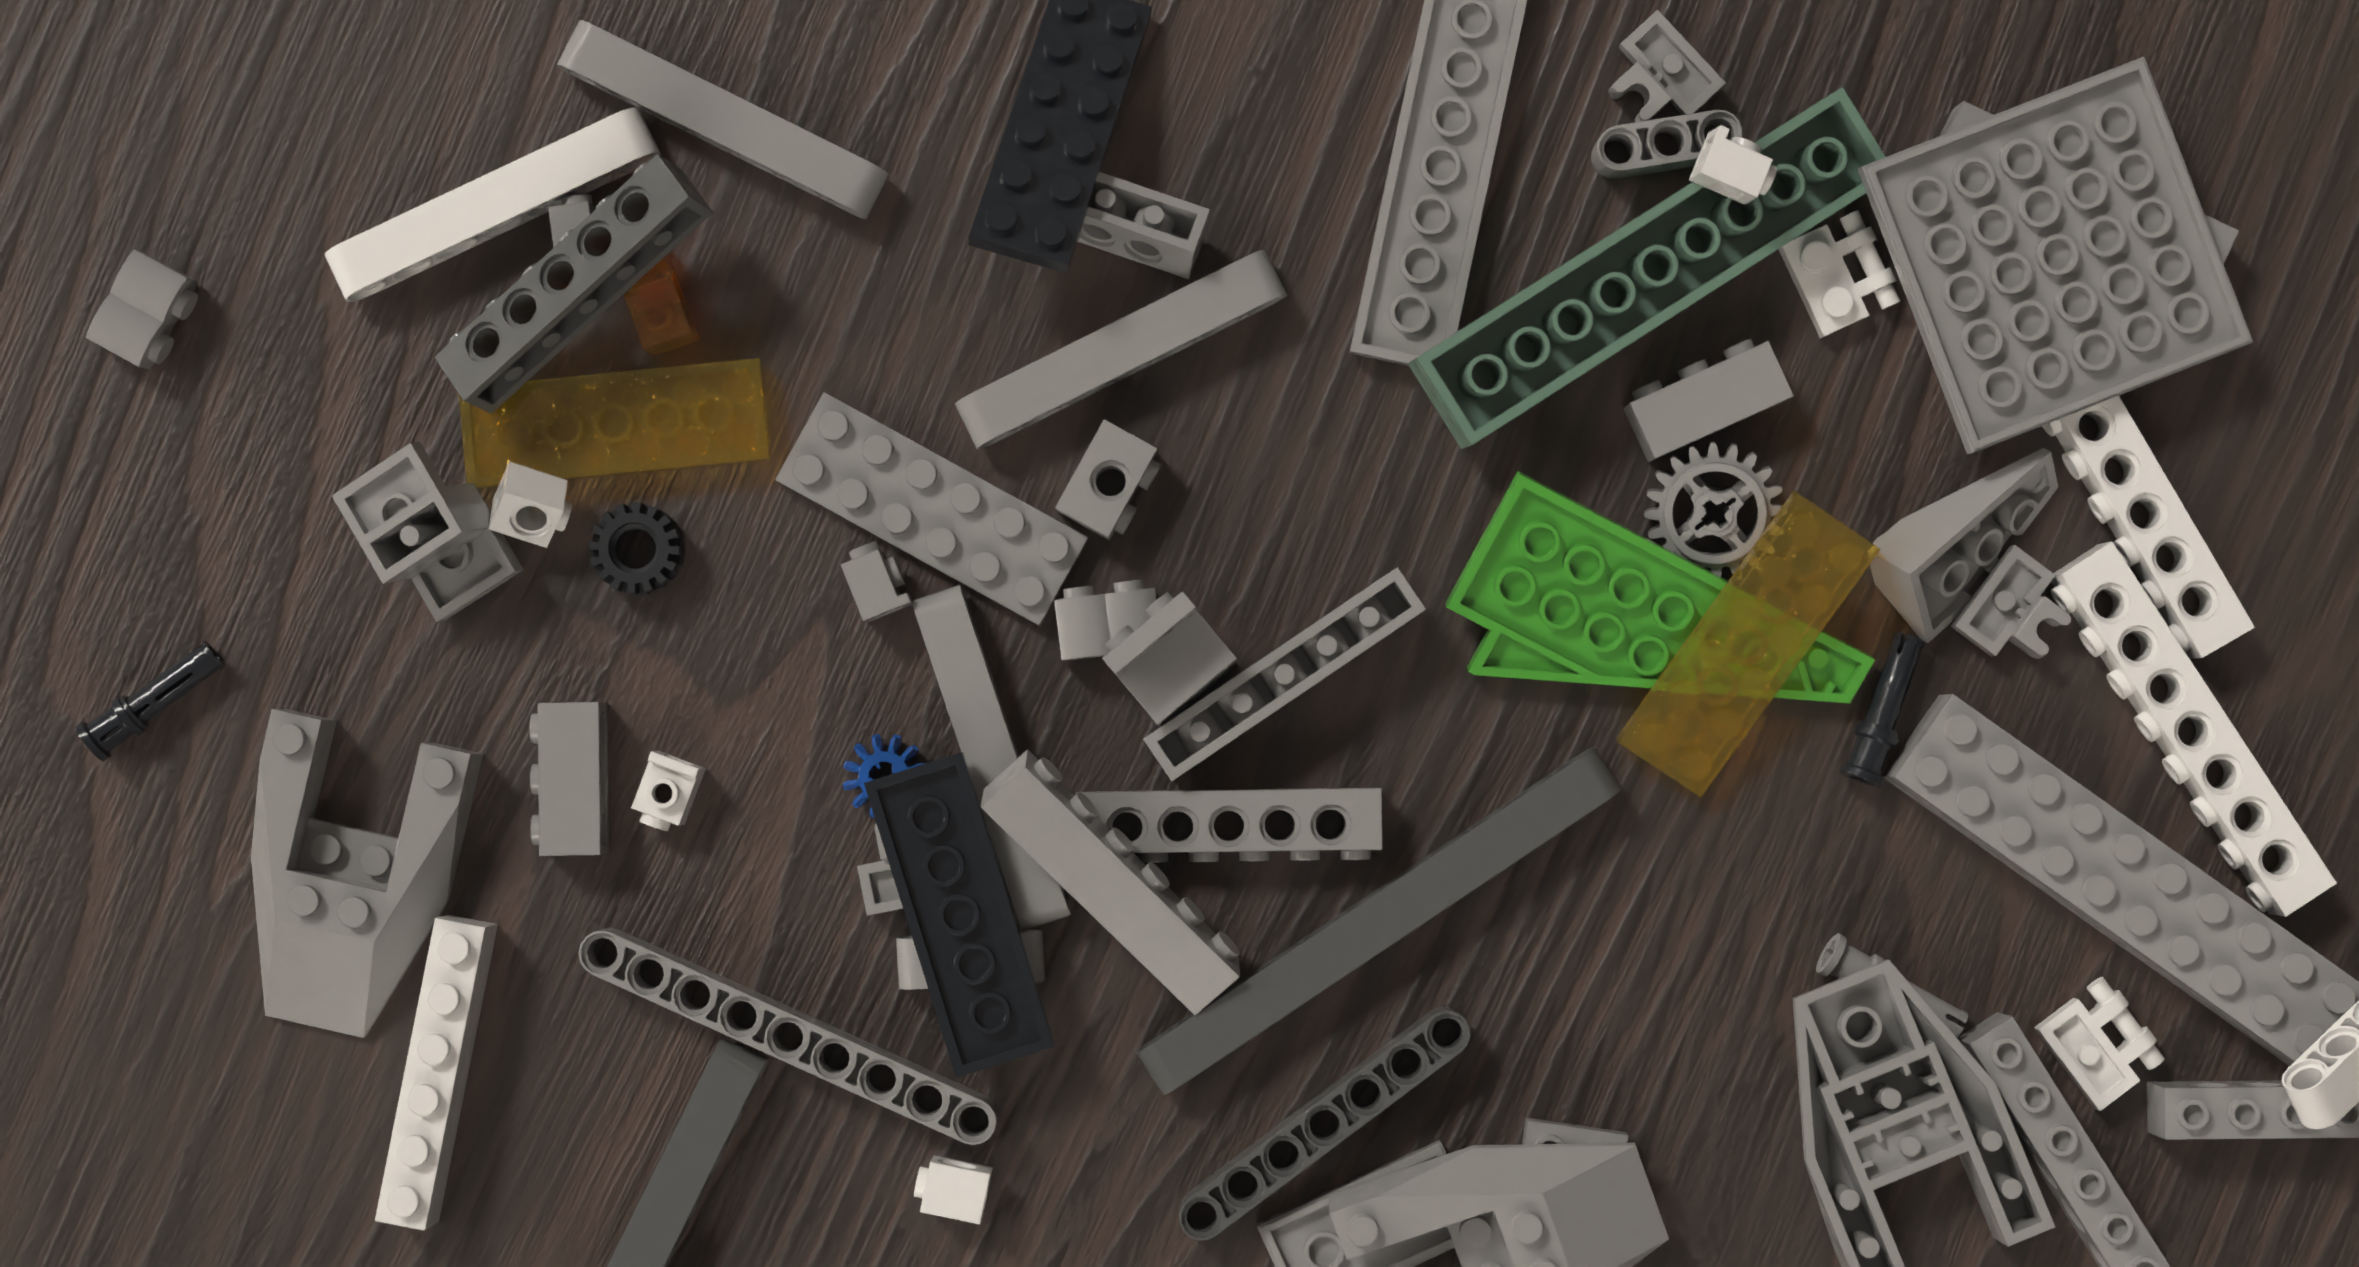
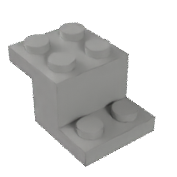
M420 442L409 443L332 495L381 582L385 584L412 579L436 622L447 620L524 570L504 535L488 529L491 513L475 485L467 483L445 486Z
M1183 591L1175 598L1167 592L1145 610L1149 619L1135 631L1127 625L1106 642L1105 646L1110 652L1102 658L1159 727L1169 722L1238 664L1234 654L1198 613L1194 604Z

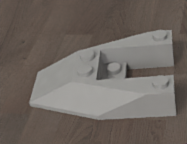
M271 709L260 756L251 849L265 1016L365 1038L432 930L435 918L440 917L450 900L483 753L439 743H421L398 838L314 818L337 720L289 709Z
M1884 960L1793 998L1804 1161L1841 1267H1905L1874 1190L1958 1155L1993 1238L2009 1247L2055 1228L1996 1083L1890 960Z
M1635 1143L1472 1145L1329 1194V1214L1346 1260L1446 1226L1462 1267H1632L1669 1240Z

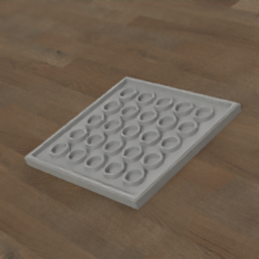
M2144 57L1857 169L1967 454L1977 452L2253 343Z

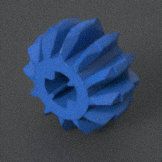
M880 734L872 736L874 754L861 743L854 746L856 754L864 761L862 764L855 761H845L844 769L857 772L858 779L845 781L843 787L844 790H853L861 787L863 792L853 800L852 805L855 808H860L869 800L864 783L877 779L873 777L876 767L878 769L885 768L883 762L893 764L891 768L892 773L925 764L918 763L911 766L909 763L920 751L918 746L912 745L908 747L901 755L899 750L902 745V736L893 735L888 751H886L884 740ZM870 808L869 815L870 817L875 818L872 808Z

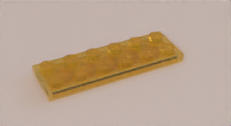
M760 358L529 380L493 413L486 412L465 402L459 395L466 482L473 483L476 489L498 487L509 461L565 480L771 460L763 367Z
M1793 490L1616 737L1618 743L1702 797L1881 549Z

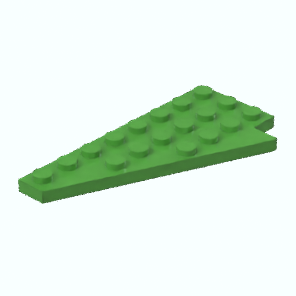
M1519 471L1516 473L1445 603L1446 608L1488 629L1467 666L1468 672L1479 676L1851 703L1875 661L1870 654Z

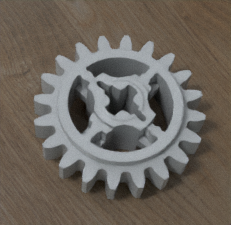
M1710 441L1708 454L1703 457L1700 456L1699 451L1694 445H1690L1688 450L1690 461L1684 463L1680 458L1672 455L1670 460L1675 472L1669 474L1665 471L1657 470L1655 476L1664 485V488L1662 490H1647V496L1653 501L1658 502L1659 506L1645 510L1644 517L1651 520H1659L1660 522L1659 525L1654 526L1648 531V536L1650 539L1664 537L1666 541L1661 546L1676 552L1678 555L1703 568H1711V572L1720 577L1722 575V568L1729 567L1731 573L1736 578H1740L1741 561L1746 560L1749 565L1757 569L1760 565L1754 552L1757 549L1768 553L1774 552L1775 549L1771 542L1765 538L1766 535L1769 533L1774 535L1783 534V527L1771 521V517L1786 513V507L1779 503L1770 502L1771 498L1783 491L1780 484L1764 485V482L1773 472L1770 466L1763 467L1758 471L1752 470L1757 459L1756 453L1751 452L1742 461L1737 460V444L1732 443L1727 449L1726 454L1720 456L1715 441ZM1717 471L1732 474L1740 480L1733 486L1714 488L1703 482L1699 475ZM1684 487L1693 502V509L1686 518L1687 521L1676 528L1672 515L1673 505L1678 492ZM1754 494L1757 507L1756 518L1752 529L1746 536L1740 529L1736 516L1739 509L1743 506V502ZM1711 500L1715 505H1719L1722 502L1728 503L1723 509L1725 519L1722 522L1718 523L1714 518L1702 521L1701 518L1706 514L1704 504L1707 501ZM1715 535L1726 541L1731 548L1720 551H1708L1697 548L1690 544V542L1697 537Z

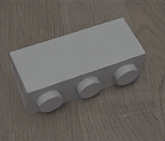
M1751 339L1745 340L1723 351L1727 359L1725 361L1708 367L1704 359L1679 370L1677 373L1681 380L1663 388L1660 380H1657L1631 392L1635 401L1629 403L1623 409L1647 462L1660 458L1793 397L1794 395L1769 341L1755 347Z
M607 702L538 703V713H533L530 717L531 743L538 744V764H532L530 786L532 794H538L539 815H533L531 819L532 844L539 845V856L609 853Z

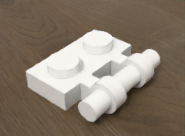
M1858 210L1840 218L1848 237L1838 242H1835L1828 225H1824L1790 241L1778 249L1820 338L1868 317L1869 313L1862 300V297L1874 292L1882 310L1900 302L1892 284L1897 280L1890 267L1885 269L1873 243L1877 241L1875 233L1871 226L1866 228ZM1854 251L1867 277L1857 283H1854L1843 260V256Z
M2103 977L2094 980L2087 986V990L2097 1002L2095 1007L2089 1012L2079 999L2072 998L2034 1027V1030L2093 1108L2098 1111L2103 1110L2140 1082V1079L2128 1065L2139 1057L2146 1068L2151 1070L2160 1065L2165 1059L2154 1045L2157 1039L2148 1027L2141 1028L2126 1008L2129 1002L2120 990L2113 991ZM2110 1020L2125 1039L2117 1048H2115L2101 1029Z

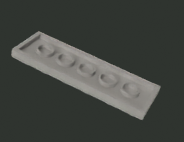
M823 392L775 479L779 483L1039 626L1042 624L1089 539L1087 536Z

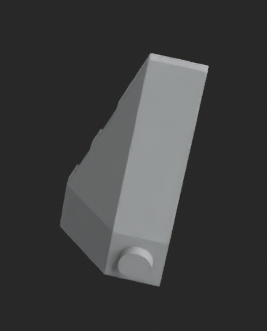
M2042 448L1900 519L1866 549L1875 585L1921 640L1929 643L1958 617L1972 598L1967 592L1983 571L1987 573L1992 571L2000 560L1997 556L2012 534L2016 536L2022 535L2057 490L2058 482L2051 451Z

